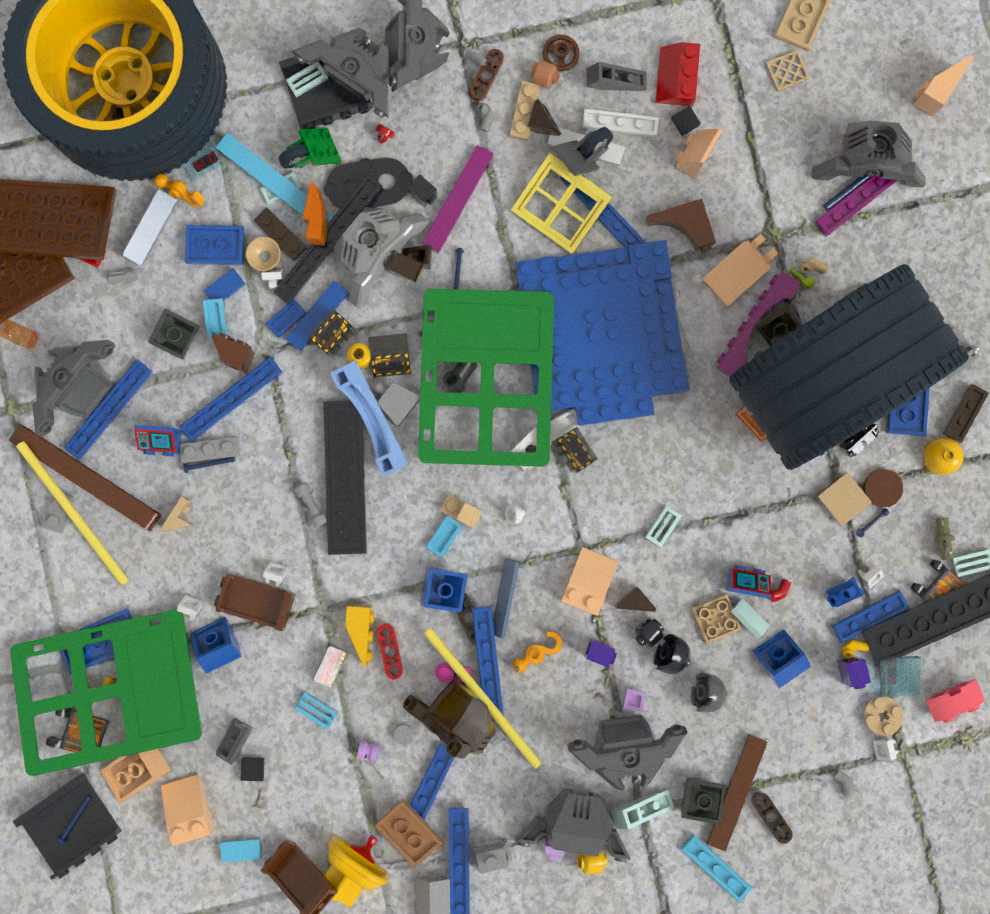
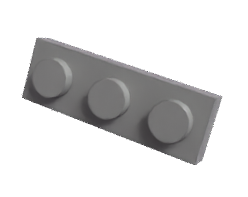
M238 437L180 444L181 461L183 464L240 456Z

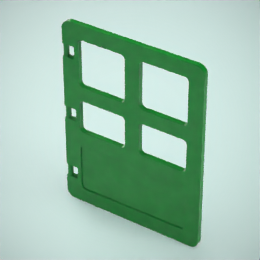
M428 289L425 291L423 297L418 458L421 462L430 464L544 467L549 463L554 296L550 292ZM428 311H435L434 322H428ZM439 362L479 363L481 365L480 392H437V364ZM495 365H537L539 368L538 393L536 395L496 394L494 392ZM426 370L433 371L432 381H426ZM436 407L479 408L478 450L457 451L436 450L434 448ZM495 408L537 410V442L534 453L495 452L492 450L493 410ZM424 430H431L430 441H424Z
M177 609L18 643L11 647L10 656L26 773L30 776L199 740L202 736L183 613L177 611ZM161 618V624L151 626L150 620ZM102 631L103 637L92 638L93 632ZM111 640L118 680L114 684L90 689L83 650L84 646ZM43 644L44 650L34 652V645ZM67 649L73 680V692L32 701L27 659ZM119 697L121 699L126 740L98 747L92 704ZM75 707L77 709L82 745L81 751L41 760L37 745L35 716Z

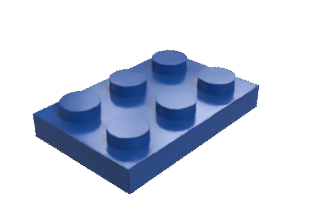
M186 225L185 263L243 265L245 228L243 226Z

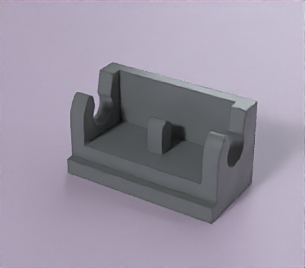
M234 718L216 751V756L230 765L235 763L253 727Z

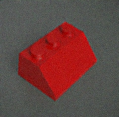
M680 42L660 47L655 103L693 107L696 100L700 44Z

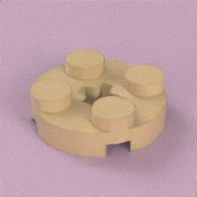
M879 696L874 699L872 698L863 708L862 715L865 725L875 734L882 736L893 735L902 724L903 709L890 697ZM885 710L887 718L880 721L881 717L878 714L879 712L883 713Z

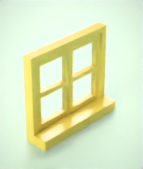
M549 153L511 211L573 254L607 204L614 197L583 175L574 176L562 160ZM551 169L571 183L559 201L539 187ZM576 188H579L597 201L586 219H583L565 206ZM536 190L557 204L545 222L525 208ZM562 208L582 222L571 240L551 227V224Z

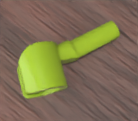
M793 267L790 269V272L800 280L801 286L804 289L814 285L815 281L810 275L804 278Z

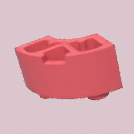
M973 679L934 693L926 700V703L935 722L943 720L944 723L954 720V716L980 709L979 705L985 699L977 680Z

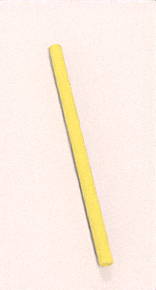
M24 441L19 443L16 448L119 584L122 586L128 582L129 579Z
M431 627L427 629L423 634L464 684L488 706L491 717L532 767L536 769L540 766L542 762L443 641Z

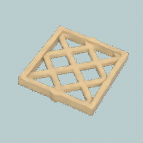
M798 50L766 62L777 92L809 80L805 64L802 62ZM792 56L791 61L788 60V59H785V58H787V57ZM795 56L798 58L799 64L793 62ZM783 61L789 63L787 69L781 67ZM791 65L798 67L796 73L789 70ZM770 66L777 68L775 74L772 72ZM800 68L803 70L804 76L798 74ZM779 69L785 71L784 77L777 75ZM788 73L794 75L792 81L786 79ZM775 78L782 80L780 86L777 84ZM784 81L790 83L783 86Z

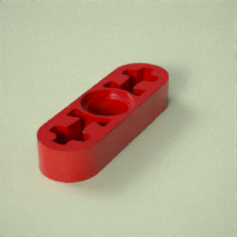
M383 624L377 630L385 673L388 678L395 680L403 674L402 660L394 627L391 624ZM384 627H387V630H391L392 633L389 634V641L394 639V643L389 642L383 645L382 641H386V636L381 635ZM387 646L395 648L396 654L393 657H388L385 654ZM398 658V662H394L395 667L400 669L396 676L389 672L392 664L391 662L387 664L386 660L391 661Z

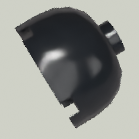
M668 634L663 638L665 640L663 645L659 644L654 654V665H657L656 669L663 673L677 674L689 665L691 660L690 649L682 638L674 634Z

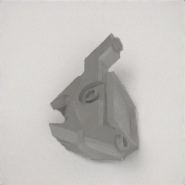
M368 207L357 216L333 246L340 262L356 273L352 279L349 302L356 307L361 306L369 296L370 286L385 269L383 266L385 262L392 258L394 252H399L411 236L420 234L429 224V220L420 214L403 218L399 221L384 208Z

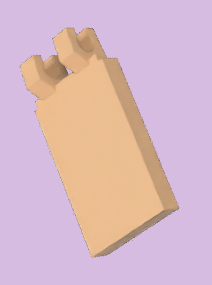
M761 234L751 243L749 241L741 243L702 278V281L726 307L732 304L770 269L771 265L769 262L778 254L774 248L764 257L759 253L756 248L766 240Z

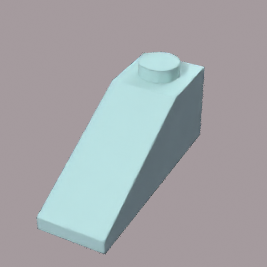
M666 789L624 803L611 809L610 812L616 829H631L673 809L674 805L669 790Z

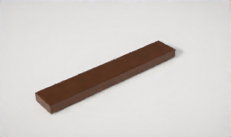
M748 734L724 796L721 825L713 824L706 842L707 845L726 852L767 746V741Z

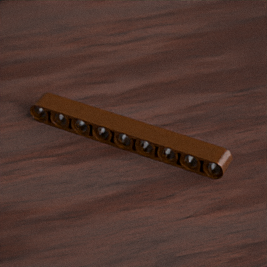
M19 424L9 438V441L16 446L24 441L39 461L144 529L152 531L162 516L150 506L24 425Z

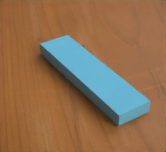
M694 834L681 847L684 853L738 902H741L752 889L751 885Z

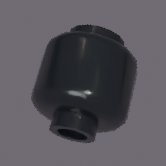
M646 619L635 629L637 635L635 639L642 647L644 645L653 647L663 638L664 628L656 619Z

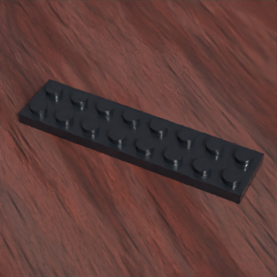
M351 401L323 402L328 555L367 554L363 419Z
M990 573L862 630L877 666L884 665L885 660L898 659L990 618Z

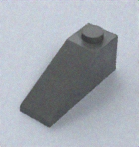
M598 62L587 68V87L600 90L645 91L646 71Z

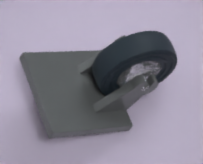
M602 127L596 131H590L579 142L574 140L554 145L552 149L557 154V157L568 167L570 173L574 176H579L599 170L600 167L596 164V161L608 150L613 134L607 127Z

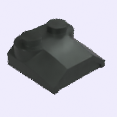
M778 302L772 307L771 313L754 327L764 337L768 345L772 346L802 326V323L786 302Z
M165 308L148 343L183 360L200 326Z
M687 778L683 794L681 817L721 825L727 785L704 781L698 778Z

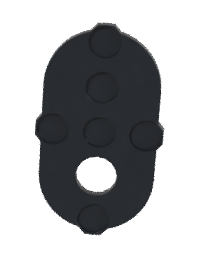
M364 158L359 162L342 164L336 167L327 178L324 194L329 197L336 207L341 208L367 174L378 182L383 174H391L395 178L394 186L390 189L382 188L368 205V208H377L401 201L407 195V187L413 182V178L407 168L396 159L379 158L370 160Z

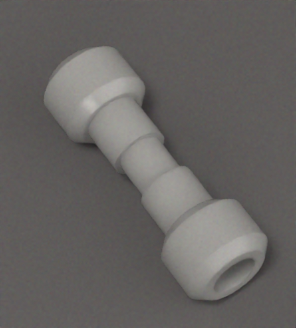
M304 482L296 486L294 491L297 497H301L307 505L312 516L311 522L313 526L319 528L326 524L327 517L319 511L313 502L310 494L311 488L308 483Z

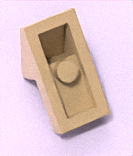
M448 494L440 509L441 512L472 528L475 527L483 512Z
M181 496L161 527V530L172 531L194 526L182 518L191 509L190 503L192 501Z

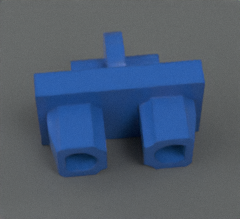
M855 577L826 591L829 595L827 601L831 607H839L865 593L858 586Z

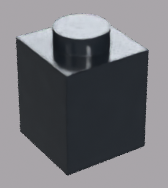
M420 174L407 187L408 193L424 207L428 204H433L437 199V189Z

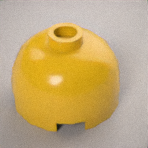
M950 438L934 439L923 450L924 465L928 471L935 475L945 476L953 474L963 463L964 453L962 447L958 442Z

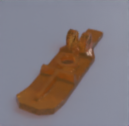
M10 320L0 324H5V329L3 331L0 330V337L26 349L35 347L39 339L37 332Z

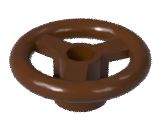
M567 35L551 37L544 44L542 51L543 59L546 62L552 63L548 57V51L554 53L559 58V65L556 66L560 72L573 68L580 56L578 44ZM556 41H560V42L556 43L555 46L551 45L552 43H554V42H556ZM574 49L572 61L565 65V57L569 51ZM563 50L564 53L560 54L558 51Z

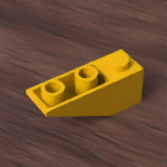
M347 606L345 626L362 665L367 666L368 662L372 660V650H369V642H373V631H370L371 623H374L375 612L372 611V607Z

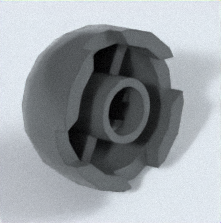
M700 673L695 678L698 680L696 688L692 687L691 689L692 705L697 707V712H715L722 707L727 699L725 685L715 675Z

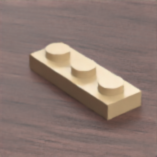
M522 81L510 131L511 138L528 141L531 130L528 127L534 102L538 99L539 85Z

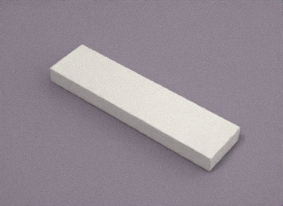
M584 108L582 129L598 130L599 128L607 127L613 133L656 138L659 117Z
M559 128L562 134L560 136L550 135L547 146L553 147L554 145L574 140L579 142L586 135ZM610 143L608 150L599 157L598 161L620 166L625 147Z

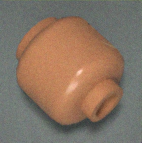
M542 60L533 65L530 77L534 84L548 89L553 84H557L560 74L557 73L558 69L555 64Z

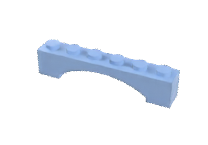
M356 360L331 372L330 375L338 390L344 392L351 400L369 431L375 450V462L382 476L391 474L408 464Z

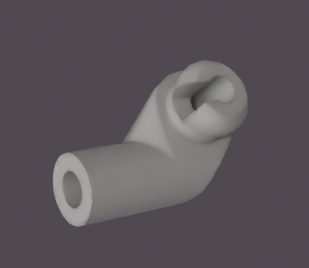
M480 103L477 106V110L483 119L480 130L488 132L494 119V114L489 105Z
M837 769L833 777L843 784L842 795L845 798L854 796L856 790L853 779Z

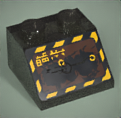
M332 308L308 335V338L330 357L332 354L336 355L341 349L340 345L344 340L348 341L352 337L354 327Z
M407 333L368 337L374 378L411 374Z
M575 427L556 440L558 445L555 448L560 456L564 454L568 460L565 464L570 472L574 471L577 474L598 460L578 427Z

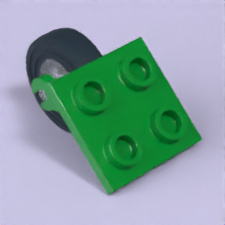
M328 128L300 129L298 131L300 139L287 146V150L279 155V162L286 169L293 167L295 169L299 167L300 169L310 163L313 166L339 164L342 162Z

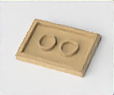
M790 0L774 38L808 52L831 0Z

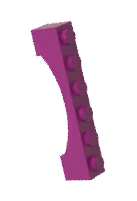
M783 271L778 276L774 274L768 283L771 285L768 291L764 290L759 296L760 303L758 306L754 305L749 311L748 315L750 318L748 321H743L737 331L740 333L736 338L732 337L727 345L729 349L726 354L722 352L716 362L719 364L716 369L728 377L747 363L746 348L754 326L762 315L778 302H789L800 287L801 283Z

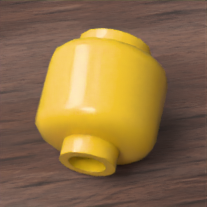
M355 343L347 350L348 363L356 360L360 370L370 365L372 354L367 345Z
M602 851L598 857L578 854V868L584 874H600L603 872L604 866H607V856Z

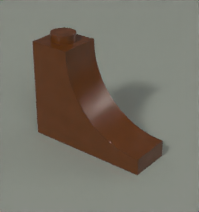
M702 199L647 215L645 219L648 227L664 225L677 229L689 239L695 251H708L712 249L716 242Z

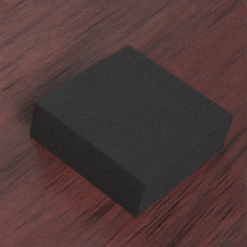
M691 106L686 107L671 117L681 136L701 125Z
M242 757L240 781H263L265 758Z

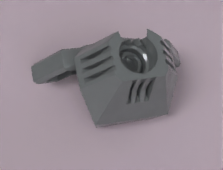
M397 0L403 5V11H399L393 16L385 28V45L390 51L392 75L389 78V86L392 87V92L413 80L421 79L441 67L448 60L450 52L439 54L438 51L442 37H448L450 32L428 8H422V0Z
M357 28L333 37L330 45L319 40L292 51L295 55L294 59L301 64L306 62L310 65L320 60L324 62L323 69L332 80L363 101L372 100V106L375 109L373 112L381 118L384 116L389 118L388 84L391 75L390 51L383 42L380 41L378 46L366 36L367 32L365 30Z
M863 121L849 123L844 133V157H833L812 168V178L815 180L829 181L837 176L863 177L864 174H867L869 176L881 175V179L903 180L909 187L923 188L925 186V175L915 162H911L912 140L902 126L896 122Z
M110 340L86 341L77 346L55 347L47 351L50 356L58 359H54L55 363H50L51 368H47V372H43L40 367L36 366L34 369L36 402L32 407L36 434L43 437L51 432L54 425V409L86 419L113 386L108 374L98 360L110 356L115 348V343Z
M643 715L600 721L595 747L581 739H575L568 743L567 746L568 751L589 770L595 769V772L612 787L624 791L625 786L621 778L624 779L625 776L630 778L631 775L636 777L638 774L641 777L640 785L643 788L650 784L665 762V758L673 756L688 732L685 726L675 724L667 728L660 739H656Z
M564 788L544 809L545 817L536 816L515 838L519 846L530 847V844H535L542 836H548L549 846L554 850L597 857L600 855L604 845H606L611 856L615 857V861L626 862V859H631L616 828H613L614 823L600 795L594 792H589L590 796L573 793V789Z

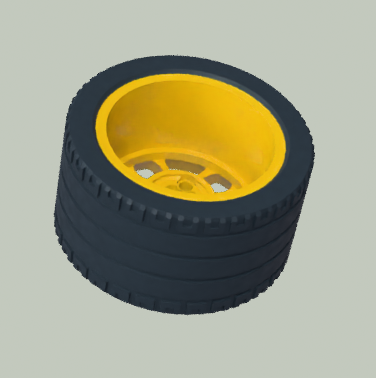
M20 0L17 2L15 10L11 13L12 17L8 20V28L4 33L5 40H3L4 51L2 52V57L4 61H2V65L5 68L4 77L7 79V87L10 89V95L14 99L15 105L26 120L73 163L100 177L106 176L108 179H118L119 181H124V179L128 181L137 179L143 181L144 178L153 179L158 174L166 172L169 174L172 172L171 170L181 168L182 164H187L188 160L191 157H195L196 153L203 149L204 144L210 141V136L214 135L216 126L220 124L219 119L222 118V111L226 105L224 101L227 99V82L225 81L227 80V75L220 49L193 0ZM116 24H124L121 47H115L107 51L92 38V35L101 29ZM136 24L151 28L150 40L140 51L131 48L132 33ZM163 37H167L174 45V61L151 64L149 61L161 46ZM86 43L93 46L102 55L96 62L95 67L83 66L75 60L74 56L82 44ZM142 64L140 68L135 69L137 65ZM70 68L83 76L93 78L95 85L91 90L74 101H71L68 89ZM171 73L165 86L154 82L155 77ZM111 75V78L105 81L106 78ZM150 92L159 94L151 104L146 99ZM132 95H137L135 99L130 100ZM102 98L105 100L100 115L94 121L80 118L78 112L84 107ZM122 107L124 118L110 121L117 108Z
M902 264L858 289L770 346L730 376L729 382L735 391L740 393L738 396L748 411L753 413V419L761 431L766 433V439L776 454L781 456L780 460L786 469L793 470L835 447L913 399L968 361L969 354L963 345H959V339L949 324H945L943 321L945 318L934 302H930L928 299L930 296L920 281L914 278L915 274L909 265Z

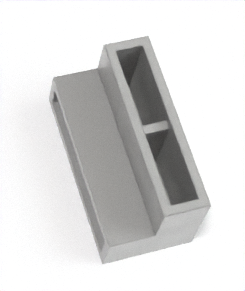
M429 877L416 878V914H450V879L445 877L433 879Z

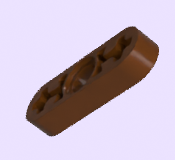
M492 49L488 52L486 56L488 65H481L470 87V96L475 101H482L486 98L503 65L504 55L499 49ZM496 55H498L499 61L496 60L493 67H491V56L495 57ZM484 71H490L492 77L485 80L481 74ZM481 82L483 84V94L479 93L477 96L475 95L474 89L478 90Z

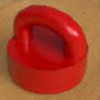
M381 124L377 125L376 131L379 132L377 141L379 143H385L388 137L393 138L395 131Z

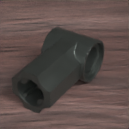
M458 363L452 371L444 375L443 382L450 393H461L464 390V383L478 366L477 363Z

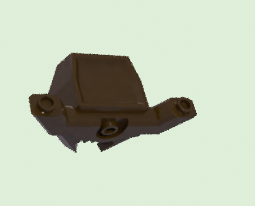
M452 680L436 697L430 707L412 694L404 700L403 708L440 738V741L446 746V751L452 758L465 759L468 754L476 755L483 753L484 749L488 746L487 744L490 743L495 735L496 729L488 706L459 681Z

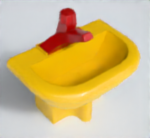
M333 835L328 843V860L331 866L324 876L338 890L332 900L341 902L349 909L363 888L374 890L388 882L389 872L376 863L371 853L372 846L378 841L375 836L370 835L365 845L349 844L338 835Z

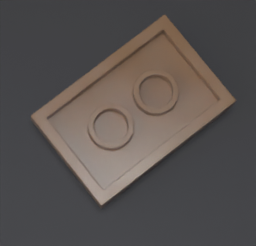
M404 798L375 824V827L414 868L443 844V839Z

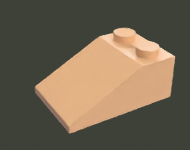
M970 55L935 76L930 82L926 81L915 94L916 101L913 105L928 115L933 116L946 103L974 57Z
M720 128L697 130L694 136L690 134L685 143L687 145L684 152L681 150L676 158L678 162L676 168L695 179L723 130Z
M582 547L561 601L598 616L618 561Z
M159 749L119 757L100 771L119 804L169 773L171 769Z
M199 774L161 785L166 825L172 846L210 835L215 830Z

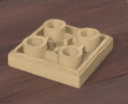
M848 472L816 496L840 526L845 525L872 503Z
M727 593L691 608L705 644L742 630L737 617L731 612L733 607Z

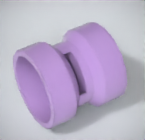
M361 740L357 759H367L372 763H376L380 744H368L367 741Z

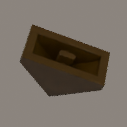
M539 99L535 100L528 127L536 134L560 136L562 133L547 107Z
M431 245L403 248V255L424 265L422 269H431Z
M396 252L388 270L392 275L416 282L424 265Z
M638 587L632 589L615 604L616 609L656 612L655 606Z

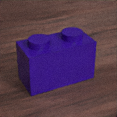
M591 638L584 657L587 660L609 668L610 664H614L617 653H615L613 646Z
M855 656L850 659L837 660L843 684L854 687V689H862L866 687L865 684L871 683L866 659Z

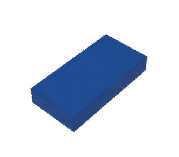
M233 268L203 292L209 299L223 298V301H225L246 283Z
M294 299L290 305L287 304L273 316L266 325L280 338L306 315V311Z

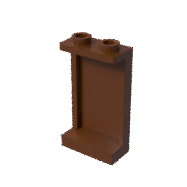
M227 574L226 577L223 576L220 583V588H222L221 594L217 595L214 602L216 612L227 613L273 627L278 631L285 630L296 593L234 574Z
M285 841L281 843L275 854L265 861L264 867L261 869L263 874H268L301 912L300 914H320L338 892L295 842Z

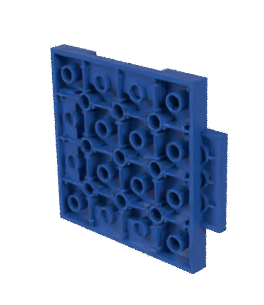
M666 240L554 258L551 256L515 262L519 291L550 292L554 296L551 412L576 408L578 426L655 415L652 397L688 392L690 390L685 357L681 345ZM530 365L534 395L538 393L539 368L537 365Z

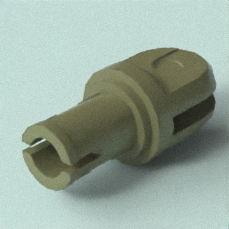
M937 518L938 536H936L935 542L939 543L942 560H945L943 542H947L950 560L953 558L951 541H955V536L950 534L949 518H943L944 526H942V519Z

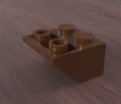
M221 332L219 335L213 333L212 339L221 361L227 366L247 374L255 356V352L251 350L252 347L240 340H237L236 343L230 336Z

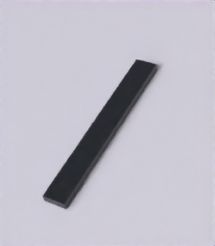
M367 174L328 223L326 246L311 244L273 293L290 305L333 251V246L357 216L368 207L383 188V185Z

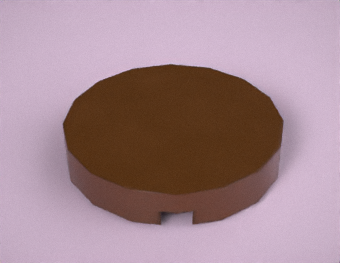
M888 469L876 470L866 478L864 493L871 500L872 505L890 507L901 499L903 483L900 477L893 471Z

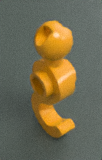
M162 173L154 178L158 188H168L170 196L175 199L183 198L194 208H201L205 202L201 194L197 191L191 194L186 189V185L180 180L169 181V178Z
M547 631L546 636L554 638L556 646L553 648L537 644L529 646L523 659L517 658L513 661L512 669L514 670V666H518L519 669L514 671L516 673H523L529 663H541L544 660L545 653L549 655L558 653L562 647L560 635L554 631Z

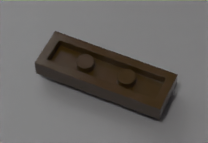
M267 207L253 220L293 261L307 249Z
M970 384L943 434L958 443H962L989 392L974 384Z

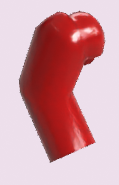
M782 579L779 589L771 590V599H767L771 600V602L784 599L792 582Z

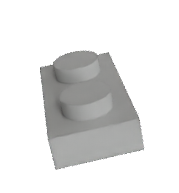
M65 494L72 504L74 496ZM53 495L42 528L63 533L68 515Z

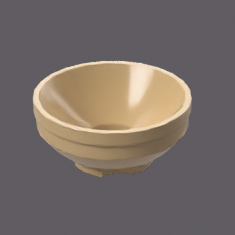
M258 237L248 245L246 259L255 270L261 272L270 271L279 264L281 250L273 239ZM264 251L271 254V258L267 262L260 260V255Z

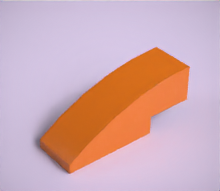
M310 183L302 217L308 225L305 238L313 245L326 246L328 220L324 199L318 187L314 183Z

